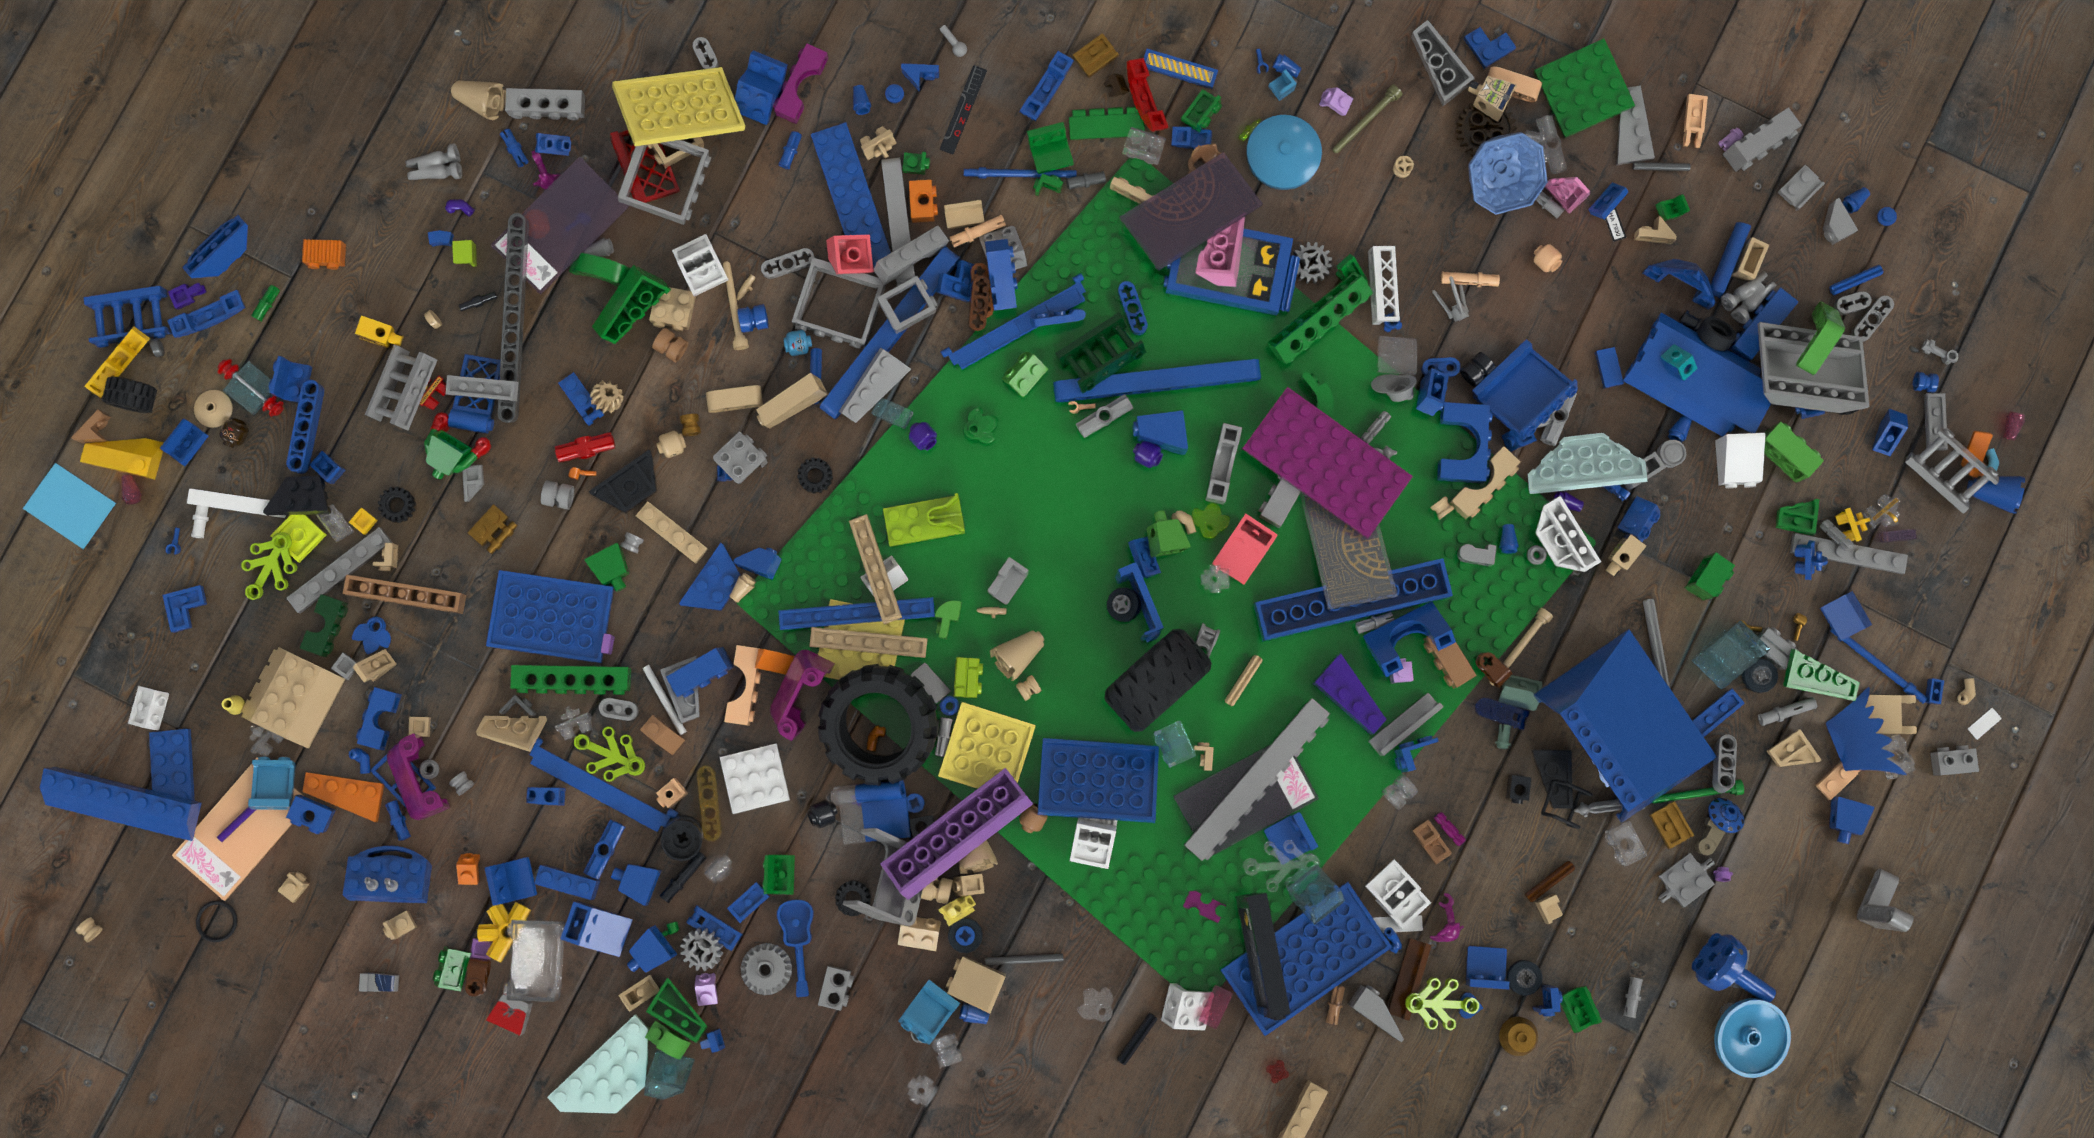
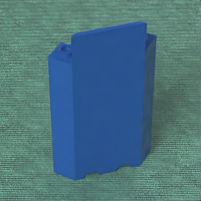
M1660 313L1651 326L1648 337L1639 348L1637 356L1626 371L1623 380L1722 437L1727 432H1732L1735 425L1750 433H1755L1771 405L1764 395L1763 380L1760 376L1761 368L1729 350L1719 351L1709 347L1699 338L1697 332L1663 313ZM1674 344L1693 355L1697 369L1686 380L1681 379L1676 367L1661 358ZM1691 364L1685 367L1684 373L1689 371Z

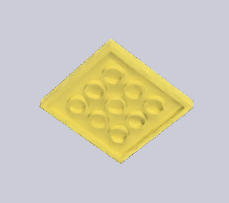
M830 599L829 606L848 605L851 603ZM895 620L885 625L883 622L824 626V628L902 636L905 620ZM819 648L818 652L819 656L835 663L831 673L825 674L824 677L840 680L850 671L858 670L865 665L895 666L897 655L826 648Z
M962 702L938 776L978 789L1006 768L1018 783L1036 725Z

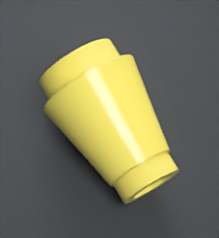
M237 695L222 701V707L233 715L240 714L245 704L243 698Z

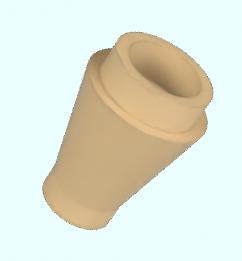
M743 573L742 576L738 577L732 593L729 595L730 598L739 602L755 587L756 581L751 576Z

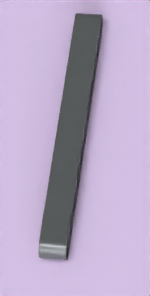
M519 213L512 214L508 219L500 380L508 381L506 374L509 371H513L515 377L512 381L519 383L517 401L498 399V417L505 423H513L519 416L529 221ZM522 218V226L516 228L514 225L515 220ZM520 237L522 243L520 246L515 247L513 244L514 239ZM516 256H519L521 259L518 266H514L512 263ZM518 275L520 278L519 283L512 285V278ZM518 295V302L512 305L510 302L511 297ZM512 314H516L518 317L517 322L511 324L509 321ZM511 333H515L517 336L516 341L510 343L508 340V336ZM510 352H514L516 356L513 362H509L507 359V355ZM507 409H510L513 414L509 420L504 417V412Z

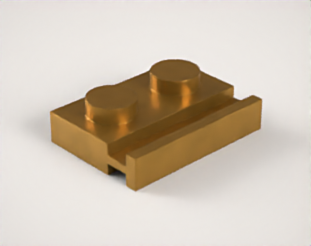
M1103 33L1073 54L1074 60L1087 74L1088 78L1119 57L1118 52L1115 51Z
M1675 801L1649 814L1668 849L1694 836Z

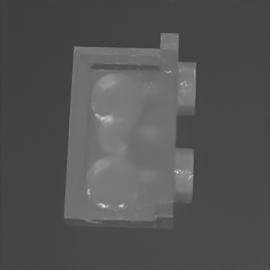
M1131 127L1122 154L1130 158L1143 160L1148 164L1158 165L1166 138Z

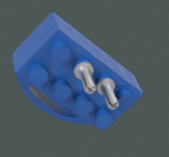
M380 846L367 849L353 857H348L343 896L349 901L427 903L432 865L415 851L399 846ZM397 851L410 854L413 857L412 859H406L393 855L369 856L380 852Z

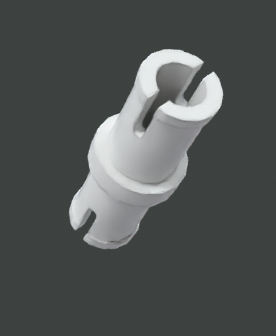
M196 506V512L192 518L194 525L191 537L204 538L206 522L209 520V517H207L209 507Z

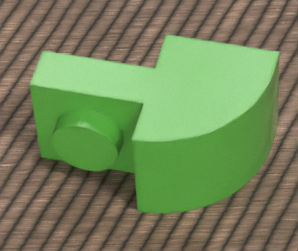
M948 601L942 604L936 611L935 618L942 619V622H938L936 633H939V638L947 640L950 622L959 621L962 602Z
M656 1020L645 1036L646 1039L657 1046L656 1048L680 1060L691 1044L683 1036L673 1032Z

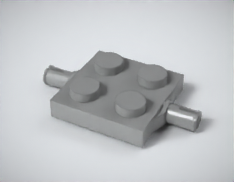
M1688 853L1660 874L1658 877L1664 883L1666 889L1664 893L1658 896L1660 902L1664 903L1672 897L1684 908L1715 884L1708 876L1706 870L1715 864L1714 861L1709 857V859L1700 864L1691 853Z

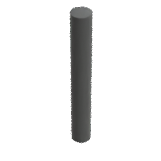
M1633 162L1632 165L1633 170L1690 171L1691 167L1690 163Z

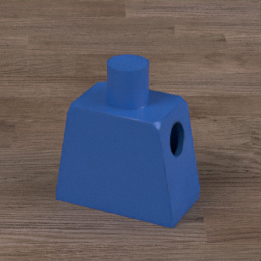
M1834 797L1831 800L1829 826L1831 829L1839 830L1837 842L1849 844L1851 834L1862 835L1872 815L1874 806L1842 797Z
M628 864L625 871L615 867L611 878L621 882L618 891L647 906L662 870Z
M656 925L647 929L629 950L633 959L627 963V966L632 972L641 967L646 973L672 959L677 953Z

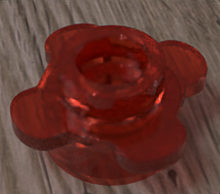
M1278 1060L1276 1064L1266 1067V1071L1270 1074L1273 1083H1278L1279 1080L1286 1079L1289 1076V1072L1284 1068L1282 1060Z

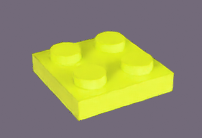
M290 515L270 536L273 538L279 532L287 533L292 539V545L289 548L290 555L300 563L327 534L307 515ZM281 538L280 543L284 545L285 540Z

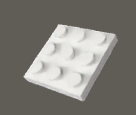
M777 743L720 757L733 814L790 800Z

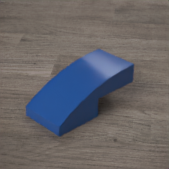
M1173 127L1172 146L1195 149L1198 145L1211 144L1212 130L1202 129L1199 133L1192 129V127Z

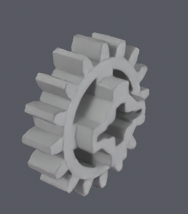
M1307 242L1306 247L1300 245V251L1295 250L1294 255L1300 258L1304 268L1302 270L1299 264L1297 275H1300V281L1305 278L1307 284L1310 280H1313V283L1316 284L1318 278L1323 281L1324 275H1329L1330 272L1327 269L1332 268V265L1329 264L1332 261V257H1327L1330 251L1324 252V245L1319 248L1317 247V242L1313 246ZM1320 256L1323 258L1324 266L1320 261ZM1316 258L1314 264L1307 268L1309 266V262Z
M697 928L695 932L692 930L683 938L684 942L680 947L684 948V950L681 952V955H686L683 961H689L690 968L695 965L696 971L701 967L703 971H706L708 968L712 969L720 962L721 959L719 957L723 955L720 949L723 947V944H718L721 938H715L714 931L709 934L708 928L704 929L703 932L700 928Z

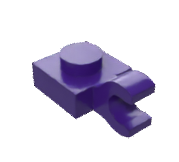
M196 283L191 287L183 284L168 291L177 310L194 303V296L207 292L205 286L200 285V283Z

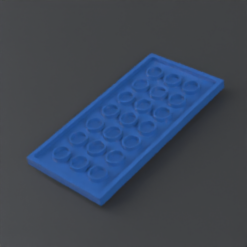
M1346 882L1274 932L1291 1013L1285 1015V1019L1274 1020L1258 1014L1246 952L1220 969V971L1262 1034L1266 1036L1384 954L1392 946L1349 882Z

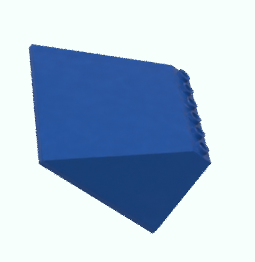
M1629 629L1533 694L1538 703H1544L1562 716L1619 799L1618 802L1622 805V811L1616 814L1621 823L1717 758Z

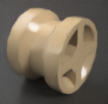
M1400 156L1393 165L1394 174L1399 178H1405L1410 175L1414 167L1413 160L1408 156Z
M1446 496L1430 507L1432 511H1436L1439 520L1455 509L1453 505L1448 503Z
M92 917L83 921L76 929L78 934L84 936L86 942L92 941L102 931V927L96 925Z

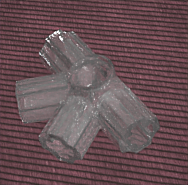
M1552 115L1537 119L1536 124L1539 133L1526 130L1525 135L1543 146L1545 163L1548 162L1551 174L1566 171L1567 165L1561 148V139L1558 137ZM1547 142H1554L1556 148H1549Z

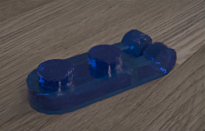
M1489 698L1479 699L1474 708L1480 717L1510 725L1520 730L1525 729V718L1529 715L1527 710ZM1514 713L1518 715L1517 721L1512 720Z

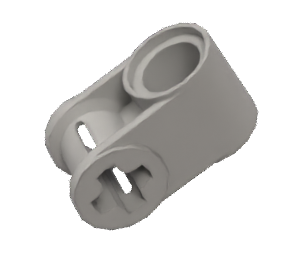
M1202 623L1196 638V644L1200 648H1204L1206 655L1209 657L1221 630L1211 629Z

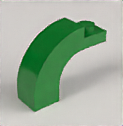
M580 253V255L574 254L569 272L574 275L594 277L619 287L631 268L603 257Z
M1307 371L1300 377L1301 382L1313 396L1315 407L1329 417H1332L1334 404L1328 384L1325 381L1319 386L1317 377Z

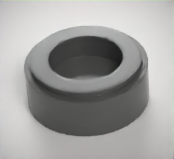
M150 339V347L155 357L164 356L165 350L160 339Z

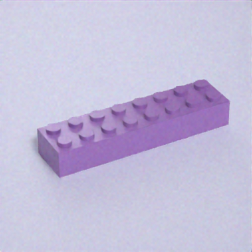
M1004 768L884 860L881 866L898 891L909 900L1033 805V803L1009 771Z

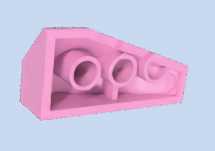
M1578 177L1553 178L1545 186L1568 213L1572 212L1590 195V190Z
M1245 213L1216 230L1212 237H1209L1206 247L1198 256L1196 274L1218 286L1236 287Z

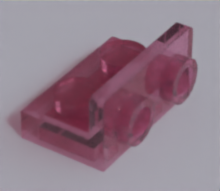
M1215 985L1199 1021L1217 1029L1234 993Z

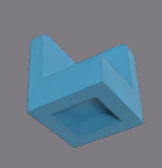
M1285 69L1282 71L1281 76L1271 82L1268 87L1280 101L1295 90L1297 83Z

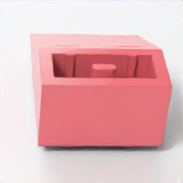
M1245 514L1212 564L1244 585L1278 535Z

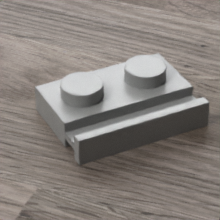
M1804 165L1778 193L1798 211L1825 183L1821 182L1818 179L1819 177L1808 166Z

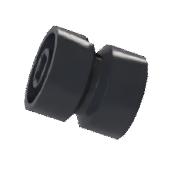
M1479 352L1471 359L1472 363H1467L1460 369V374L1467 383L1476 387L1483 381L1484 376L1487 377L1496 366L1487 355Z

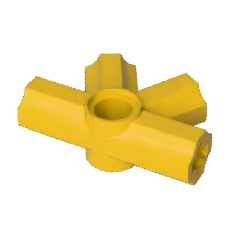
M515 902L509 914L503 904L492 906L486 912L493 924L478 925V941H493L486 955L499 962L503 961L512 943L519 937L520 929L531 912V909L518 902ZM511 927L513 933L510 937L507 938L505 936V930L506 928Z

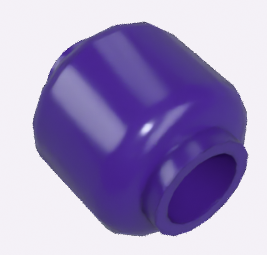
M917 422L911 426L909 440L919 450H929L936 444L937 433L928 423Z
M1143 441L1141 444L1137 443L1133 450L1135 461L1147 468L1158 466L1163 457L1161 447L1147 441Z

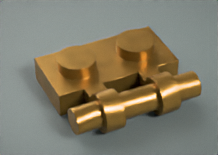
M493 504L471 528L468 534L482 546L489 541L491 545L486 550L493 554L503 546L502 543L508 536L511 537L514 534L513 531L518 525L512 521L506 526L504 523L509 517ZM499 529H502V533L495 539L493 535Z

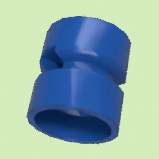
M764 304L755 305L752 309L749 307L737 309L742 333L751 332L754 328L758 330L769 328Z

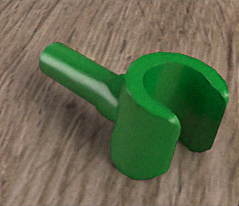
M678 922L666 924L667 931L662 932L665 937L679 931Z

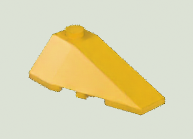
M141 438L85 443L80 462L155 480L163 454L160 447L164 442Z

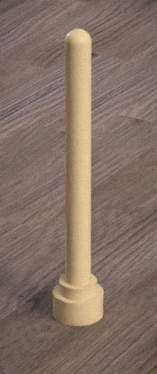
M725 261L723 269L728 278L726 286L735 331L733 347L734 350H744L749 348L748 339L743 335L739 323L730 262Z
M1544 608L1539 609L1536 613L1537 620L1503 662L1504 665L1509 668L1539 628L1551 621L1553 615Z

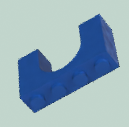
M1444 402V406L1440 411V424L1458 425L1468 428L1476 438L1477 448L1474 455L1467 460L1440 459L1437 468V481L1483 484L1486 479H1489L1490 468L1487 467V460H1490L1491 449L1488 448V441H1491L1492 431L1489 430V422H1492L1493 417L1490 405Z
M1432 601L1363 636L1368 650L1386 677L1404 669L1394 647L1402 637L1408 634L1421 633L1427 635L1438 651L1456 643L1451 628Z

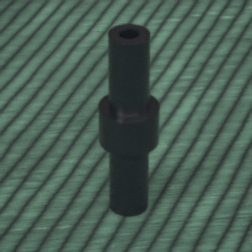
M493 291L483 296H474L472 300L459 304V308L462 312L473 307H481L484 303L496 299V292Z

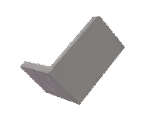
M1009 557L987 592L1007 605L1027 577L1028 570Z

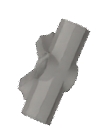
M1577 393L1572 398L1568 397L1564 401L1563 406L1550 415L1547 422L1541 423L1537 427H1545L1540 438L1543 443L1556 446ZM1554 413L1561 414L1563 420H1557L1554 417Z

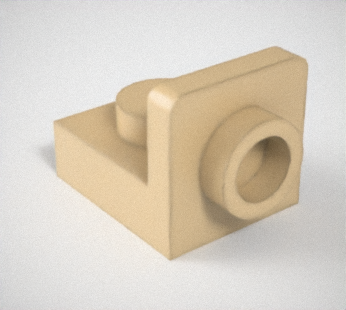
M385 543V548L382 549L384 562H373V566L379 568V571H390L391 568H397L398 545Z
M1198 742V746H1193V750L1204 751V755H1200V766H1203L1204 771H1212L1214 747H1209V743Z
M298 871L289 872L287 874L288 878L278 890L292 903L297 901L310 884L306 881V876Z
M982 874L953 878L952 888L955 896L984 893Z
M408 910L383 922V931L391 940L398 939L417 928Z

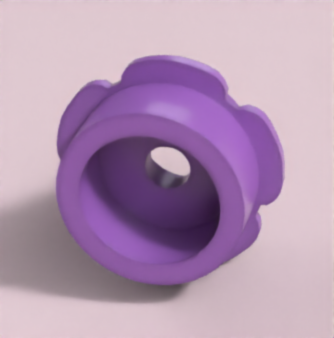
M1717 867V870L1713 871L1716 881H1731L1733 873L1729 871V868Z

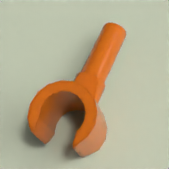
M573 467L570 469L568 476L578 480L580 474L596 476V471H584Z

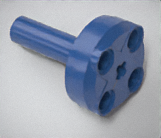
M1713 934L1692 963V970L1695 971L1697 980L1712 990L1720 991L1726 989L1735 982L1756 998L1769 1003L1776 995V990L1745 969L1748 955L1747 949L1741 941L1732 935Z

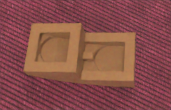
M1429 820L1413 830L1416 838L1435 865L1452 854Z

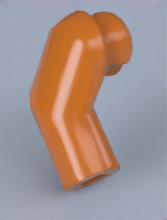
M877 725L868 735L866 750L876 751L878 736H885V727Z

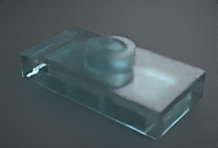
M881 398L871 414L906 429L914 412Z

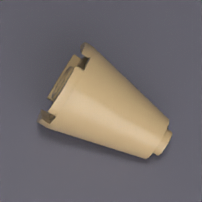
M458 80L451 87L454 99L486 119H497L499 117L497 115L498 112L503 111L505 108L506 90H503V84Z
M1032 630L990 650L991 657H996L997 661L995 664L1008 679L1012 677L1011 681H1014L1042 649L1044 637L1040 632Z
M987 840L959 861L961 874H968L967 870H973V873L981 872L994 867L993 864H998L997 858Z

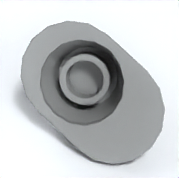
M1381 375L1371 382V387L1376 392L1386 393L1392 401L1401 402L1413 399V387L1417 380L1412 375Z

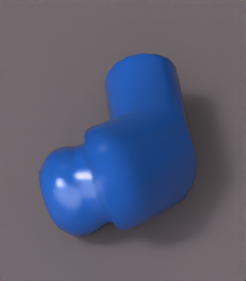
M360 748L351 749L349 757L360 763V774L370 773L369 755Z
M1387 927L1384 930V934L1391 942L1392 948L1389 950L1397 953L1399 949L1401 950L1402 944L1397 933L1391 927Z

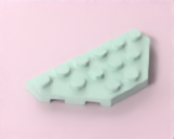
M1604 433L1564 437L1559 442V445L1541 460L1535 470L1532 469L1528 473L1530 494L1648 482L1646 462L1640 457L1637 458L1631 454L1628 449L1619 443L1616 444L1610 440L1609 436Z
M635 1014L547 1098L560 1112L617 1113L647 1085L648 1039L645 1036L649 1028Z

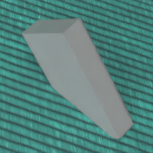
M472 465L463 471L465 502H469L484 485L482 465Z

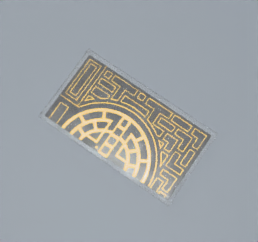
M1300 493L1328 610L1397 597L1380 525L1378 524L1367 539L1307 495Z

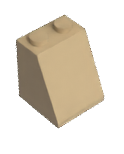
M965 956L962 959H957L953 968L956 970L954 978H949L945 987L949 989L947 994L987 1013H991L1006 974Z

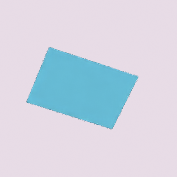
M55 463L23 509L84 549L116 503Z

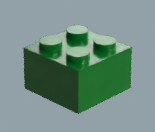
M1716 552L1703 558L1684 588L1703 601L1712 599L1715 596L1718 597L1724 589L1722 587L1724 582L1733 576L1734 571L1732 570L1735 565Z

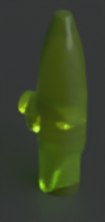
M1259 118L1250 125H1247L1245 130L1239 135V139L1244 141L1250 136L1253 130L1260 124L1261 119Z

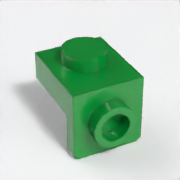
M1042 174L1040 179L1037 178L1034 183L1035 195L1039 197L1042 187L1061 193L1063 181L1055 175L1047 176Z
M1684 194L1655 204L1659 216L1664 221L1679 218L1690 211Z

